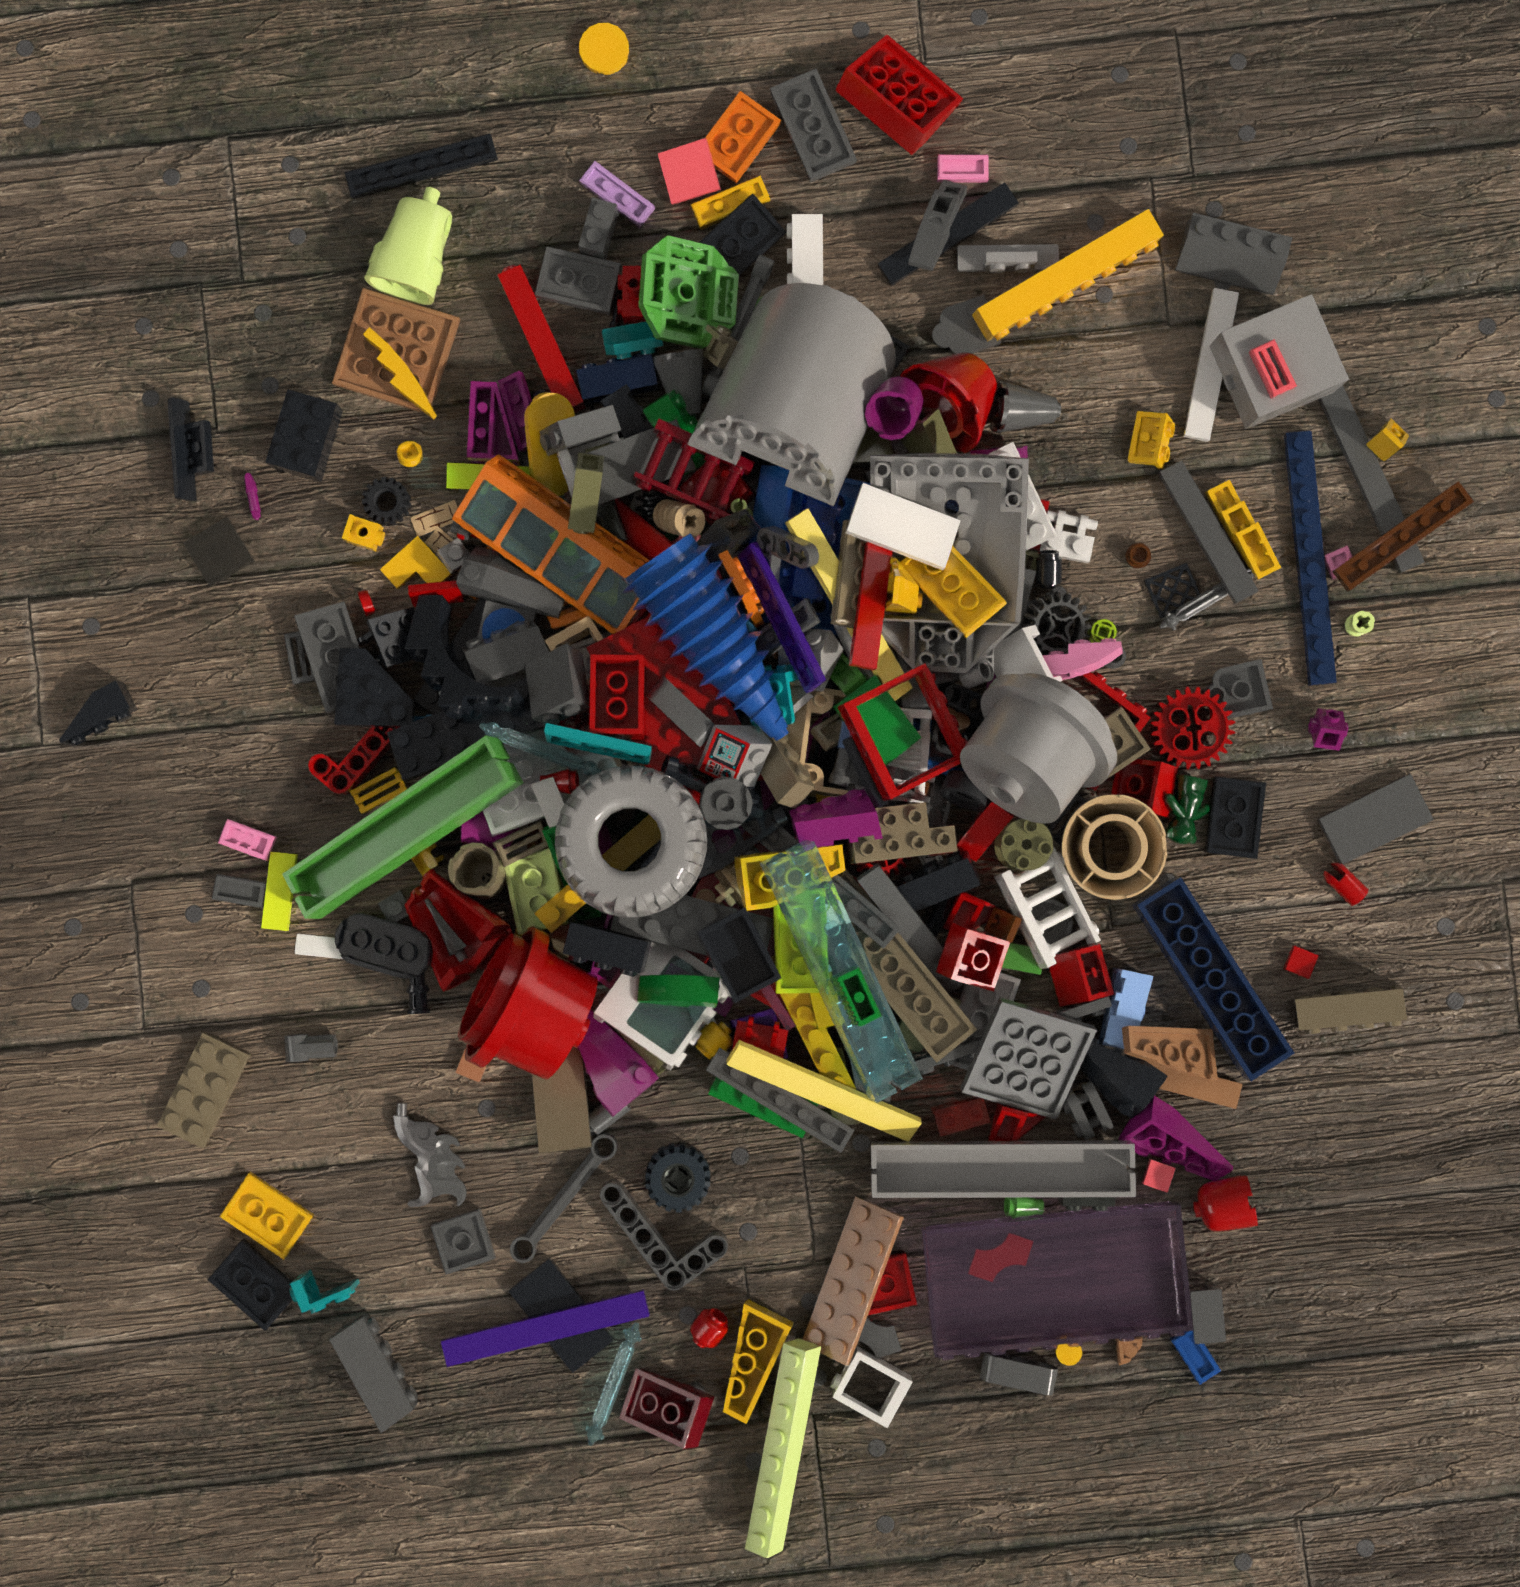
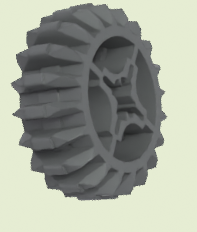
M1056 591L1054 599L1051 593H1045L1046 601L1041 597H1037L1036 602L1038 606L1029 605V608L1033 611L1032 615L1024 614V617L1030 619L1029 623H1023V628L1036 625L1038 629L1042 615L1045 618V626L1040 630L1041 633L1033 638L1040 652H1043L1042 655H1048L1051 651H1062L1064 654H1068V644H1074L1076 640H1082V638H1090V635L1084 632L1085 629L1092 628L1091 624L1085 623V621L1091 618V615L1082 614L1087 609L1086 605H1079L1080 599L1077 597L1071 600L1072 596L1070 593H1066L1062 598V593ZM1062 605L1069 608L1071 612L1057 616L1050 608ZM1073 619H1075V630L1073 635L1070 636L1069 627L1074 622ZM1054 620L1057 621V622H1060V624H1059L1058 626H1059V628H1060L1059 631H1060L1061 633H1059L1058 631L1054 630V628H1055ZM1057 636L1064 644L1047 646L1043 640Z

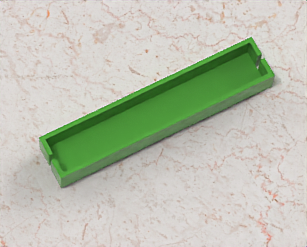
M484 736L284 872L282 875L292 894L309 895L311 893L312 895L294 898L304 918H323L522 785L524 782L515 765L507 762L511 758L500 738Z

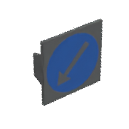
M486 600L477 638L481 640L491 637L490 633L499 629L511 630L515 628L514 625L521 621L529 620V622H533L536 613Z

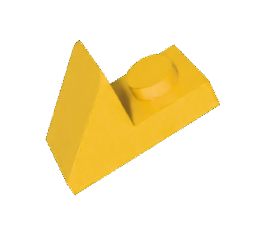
M1390 418L1366 445L1382 461H1386L1405 445L1409 435Z

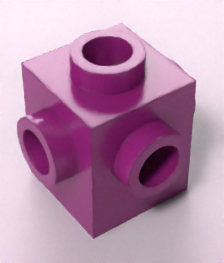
M1317 708L1314 718L1309 720L1308 732L1312 734L1314 747L1339 751L1344 738L1347 736L1349 726L1345 722L1343 711Z

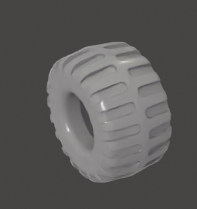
M619 766L592 775L571 793L572 795L561 809L556 825V857L564 879L575 894L585 903L609 915L632 918L643 917L669 908L678 902L694 885L705 861L707 851L706 825L697 802L677 780L653 768ZM622 809H639L648 813L657 822L661 832V846L656 858L648 866L637 871H621L611 867L603 859L598 847V833L603 822L612 813Z

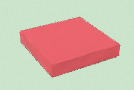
M706 138L658 153L672 205L721 190Z

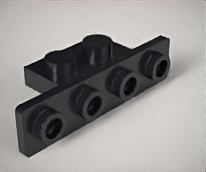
M171 397L168 398L174 494L176 499L193 502L197 500L195 476L214 472L211 422L201 420L191 423L189 401Z

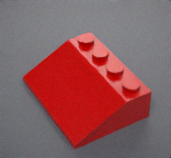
M885 35L845 69L835 90L911 155L929 140L963 100L958 93L889 35Z

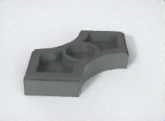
M867 1317L859 1341L868 1345L875 1353L876 1358L902 1351L894 1324H879Z

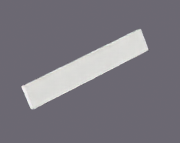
M1218 288L1212 290L1183 437L1205 442L1210 440L1222 374L1209 346L1222 331L1232 328L1239 296L1238 292Z

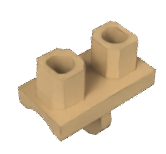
M735 863L714 874L720 882L715 886V889L720 894L715 901L719 904L725 900L730 907L737 903L740 908H744L737 885Z

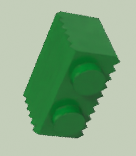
M850 967L831 977L830 980L833 981V986H836L835 990L838 991L837 995L840 996L839 1000L842 1001L841 1005H844V1010H847L846 1014L849 1015L850 1024L863 1026L882 1016L859 967Z

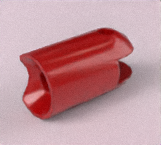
M1331 863V866L1342 875V878L1338 881L1330 873L1324 871L1325 881L1351 906L1358 904L1365 898L1369 889L1343 864Z

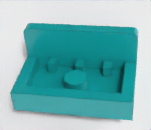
M646 321L602 330L606 355H616L617 359L632 357L631 352L639 350L641 355L655 353V347L663 346L662 340L655 339Z

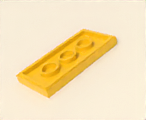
M953 545L944 570L909 557H905L900 562L918 584L919 589L966 638L1007 604L1006 600Z

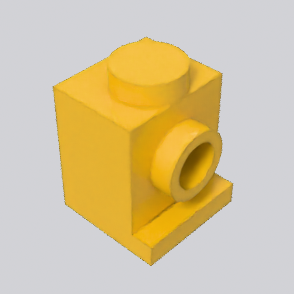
M349 514L342 539L349 544L376 552L377 547L381 546L384 541L385 532H383L384 528L380 524ZM366 528L368 530L367 535L364 537L360 536L362 529Z

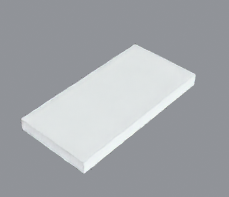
M863 483L845 533L944 570L961 520Z

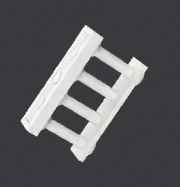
M1055 847L1049 860L1038 869L1025 870L1017 875L1012 874L1011 870L994 876L1012 914L1022 919L1019 928L1040 969L1049 968L1056 964L1054 959L1056 953L1083 939L1086 940L1087 944L1101 941L1098 936L1099 929L1096 923L1090 920L1064 867L1063 857L1060 852L1056 851ZM1051 869L1057 883L1029 898L1024 897L1020 890L1021 884ZM1062 892L1069 906L1041 921L1035 920L1031 912L1032 907ZM1074 916L1080 930L1051 945L1046 943L1043 936L1044 930Z

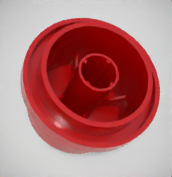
M534 926L529 927L521 937L510 933L491 957L462 1017L458 1030V1039L467 1043L465 1060L483 1068L496 1057L544 1080L549 1079L562 1065L572 1047L577 1048L581 1044L588 1031L590 1019L587 1017L597 990V976L548 951L549 934Z

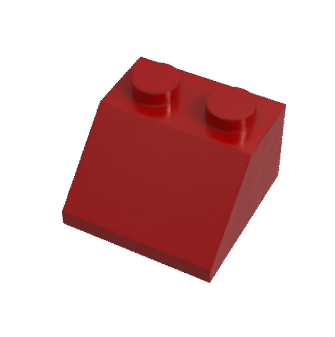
M1136 759L1115 773L1111 795L1133 797L1150 807L1157 816L1168 818L1170 809L1165 802L1164 796L1167 793L1173 795L1178 767L1160 761Z

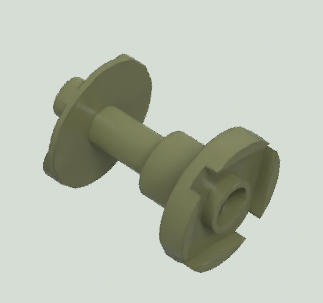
M1018 819L1010 821L994 840L993 850L1000 864L1014 871L1035 870L1049 860L1053 852V839L1050 831L1043 823Z

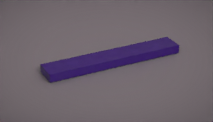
M758 542L750 543L738 555V559L751 581L805 693L812 692L826 681V678Z

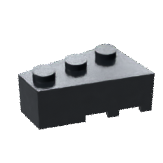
M627 384L601 400L603 408L613 405L621 430L618 431L619 438L623 437L624 439L653 428L643 413L641 405H638L631 395V390Z

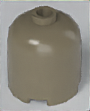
M482 843L463 845L454 858L450 859L448 866L450 881L458 890L475 899L489 900L495 898L503 892L507 885L505 867L501 864L500 857L491 848Z

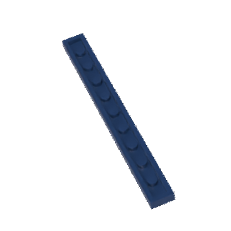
M1312 431L1290 432L1284 434L1308 686L1334 684L1337 681Z

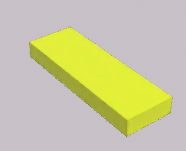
M270 852L261 928L289 931L293 894L282 874L297 864L298 854Z

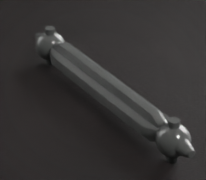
M1246 569L1250 577L1253 578L1254 574L1251 572V570ZM1221 582L1178 607L1175 613L1165 612L1166 615L1159 627L1161 629L1171 628L1176 630L1179 621H1186L1226 597L1228 593Z

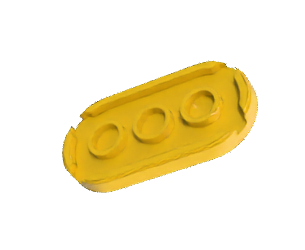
M545 392L538 394L532 399L533 401L530 406H527L524 415L529 471L532 478L556 495L561 496L568 493L569 488L557 454L548 456L547 452L542 448L539 431L557 421L574 417L575 413L571 403L564 396Z

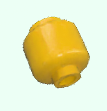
M711 1021L709 1025L706 1024L700 1030L702 1034L695 1047L710 1060L715 1056L719 1048L727 1051L732 1046L733 1040L729 1036L732 1030L722 1021L719 1024Z

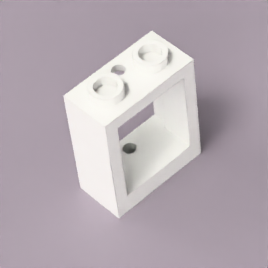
M856 1346L850 1365H846L841 1374H835L830 1387L832 1388V1398L888 1428L913 1381L911 1375ZM860 1360L896 1380L879 1412L843 1392Z

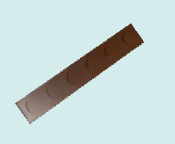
M1459 481L1333 570V574L1347 592L1352 590L1473 503V499Z

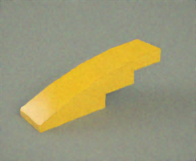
M369 327L363 336L381 352L376 359L394 375V378L390 381L391 385L434 420L437 415L425 391L408 366L392 347Z
M1228 480L1206 491L1205 494L1217 517L1256 579L1258 580L1280 569L1281 566L1259 522L1255 523L1246 503L1240 501L1231 481Z

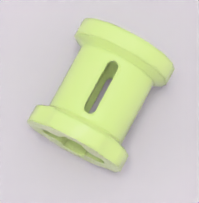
M1359 611L1346 619L1344 624L1345 630L1351 636H1361L1374 628L1375 619L1370 612ZM1359 620L1363 622L1360 628H1358L1356 625L1359 622Z

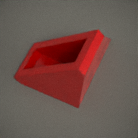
M965 892L960 893L952 904L943 928L950 930L952 923L977 929L988 922L996 906Z
M998 1103L988 1141H1018L1042 1121L1045 1116Z

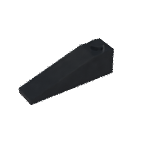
M1093 1038L1080 1069L1111 1105L1116 1107L1122 1114L1130 1118L1135 1117L1145 1109L1167 1079V1075L1147 1061L1139 1058L1134 1061L1123 1056V1050L1116 1047L1113 1050L1100 1045L1098 1039Z

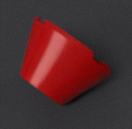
M962 352L912 365L900 374L901 377L909 378L915 382L920 388L923 396V408H939L957 452L965 454L978 444L997 392L995 376L982 359L971 353Z

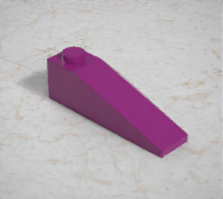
M590 1009L587 1017L590 1019V1025L577 1050L581 1053L585 1063L584 1068L593 1083V1091L596 1098L609 1114L614 1117L659 1078L645 1060L605 1022L600 1023L594 1019V1012Z
M1155 1095L1144 1110L1135 1117L1130 1118L1118 1140H1131L1135 1144V1153L1144 1157H1147L1148 1154L1162 1158L1161 1162L1170 1165L1171 1162L1185 1166L1187 1172L1213 1181L1233 1171V1166L1174 1107Z

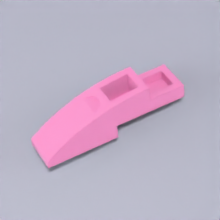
M1113 638L1102 639L1101 642L1090 643L1089 640H1076L1074 644H1068V654H1064L1062 651H1051L1048 655L1042 656L1053 677L1061 676L1062 680L1103 667L1123 653L1121 641H1116Z

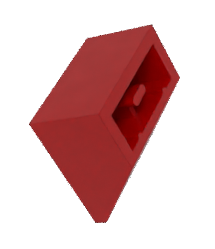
M1093 943L1055 954L1056 964L1049 967L1059 1006L1088 1002L1114 995L1100 944Z

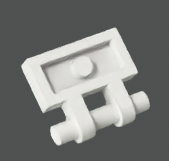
M1048 510L1047 515L1050 521L1055 522L1054 530L1057 536L1041 543L1040 551L1057 550L1059 551V557H1062V559L1088 564L1095 537L1085 536L1086 529L1096 530L1098 520L1089 519V516L1086 515L1078 517L1068 515L1066 511L1058 510V512ZM1063 525L1076 526V533L1062 531Z

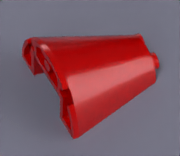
M431 869L423 875V880L420 883L421 886L416 887L410 893L411 897L404 906L413 926L422 930L431 941L433 957L430 965L444 992L469 980L470 976L468 974L475 973L478 968L481 971L486 968L501 942L507 935L512 933V930L506 921L469 895L458 890L454 884L439 875L434 869ZM426 899L431 900L444 920L467 945L463 950L468 957L463 961L459 962L454 954L449 956L439 929L425 904Z

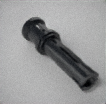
M424 972L418 977L409 978L410 986H407L406 993L409 994V1010H407V1015L431 1013L427 1004V992L430 990L428 985H425Z

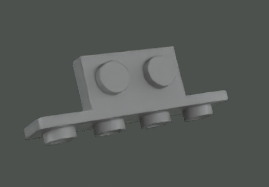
M1057 244L960 245L957 248L958 272L1003 273L1005 271H1015L1017 273H1027L1030 271H1043L1059 261V246Z

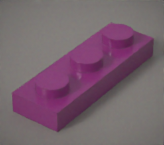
M517 371L499 380L498 384L519 451L525 452L527 451L524 415L532 399L524 373Z

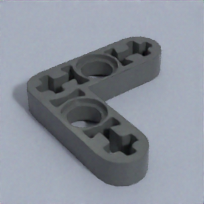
M776 526L765 527L758 532L757 542L765 558L767 557L769 560L770 568L778 584L781 559L802 569L815 566L818 563L819 553L813 543ZM786 541L789 543L790 553L787 552Z

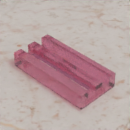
M771 985L761 989L784 1028L789 1031L795 1027L794 1022Z

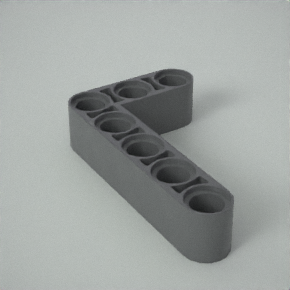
M611 1179L603 1185L600 1192L601 1201L669 1290L681 1289L726 1254L728 1249L726 1235L720 1231H713L677 1257L619 1180ZM609 1187L617 1188L619 1197L616 1199L609 1198L606 1195V1189ZM631 1208L635 1212V1217L630 1220L625 1219L621 1214L622 1209ZM647 1229L651 1237L648 1240H641L637 1236V1231ZM713 1239H719L723 1242L724 1246L720 1250H713L710 1248L709 1242ZM655 1250H663L666 1258L663 1261H657L653 1258L652 1253ZM692 1255H699L703 1262L699 1266H693L689 1263L688 1258ZM678 1271L681 1273L682 1279L678 1282H673L668 1278V1273Z

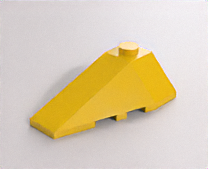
M842 844L735 857L734 860L737 885L746 911L774 907L780 904V902L845 871Z

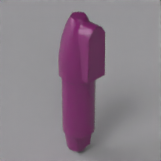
M246 473L245 491L248 497L250 513L253 519L259 520L261 518L257 485L251 473Z

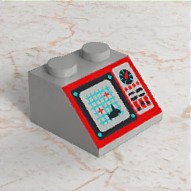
M714 725L697 768L699 771L714 778L723 776L733 777L744 783L746 787H755L772 743L759 726Z

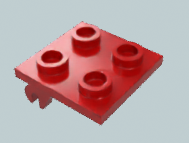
M749 1016L748 1022L737 1020L732 1050L738 1040H741L783 1058L788 1029L779 1028L780 1022L775 1021L772 1027L753 1023L754 1017Z

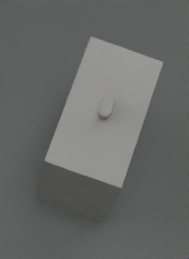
M1312 294L1222 331L1209 346L1245 429L1332 394L1349 380ZM1275 339L1297 386L1271 399L1251 359L1249 351ZM1267 348L1266 350L1277 369L1283 385H1287L1270 348ZM1259 352V355H1260V357H1261V359H1262V361H1263V363H1264V365H1265V367H1266V369H1267V371H1268V374H1269V376H1270V378H1271V380H1272V382H1273L1275 388L1277 389V387H1276V385H1275V382H1274V380H1273V378H1272V376H1271V374H1270V372H1269V370H1268V368H1267V366H1266V364H1265V362H1264V360H1263V358H1262V355H1261V353Z

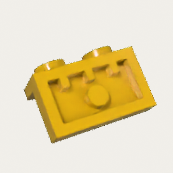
M1137 411L1128 455L1129 463L1155 465L1158 469H1164L1165 462H1168L1170 457L1169 439L1173 437L1175 432V423L1167 413Z

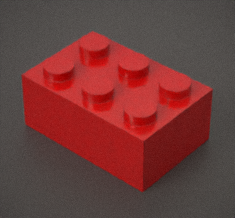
M591 655L589 732L617 739H644V655Z

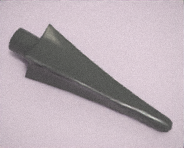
M426 899L425 904L433 916L449 956L454 954L459 962L463 961L468 957L463 950L467 945L448 925L431 900Z

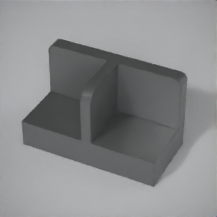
M1216 1284L1205 1285L1206 1289L1191 1290L1189 1292L1191 1310L1188 1311V1316L1192 1319L1194 1342L1196 1344L1226 1342L1222 1289Z

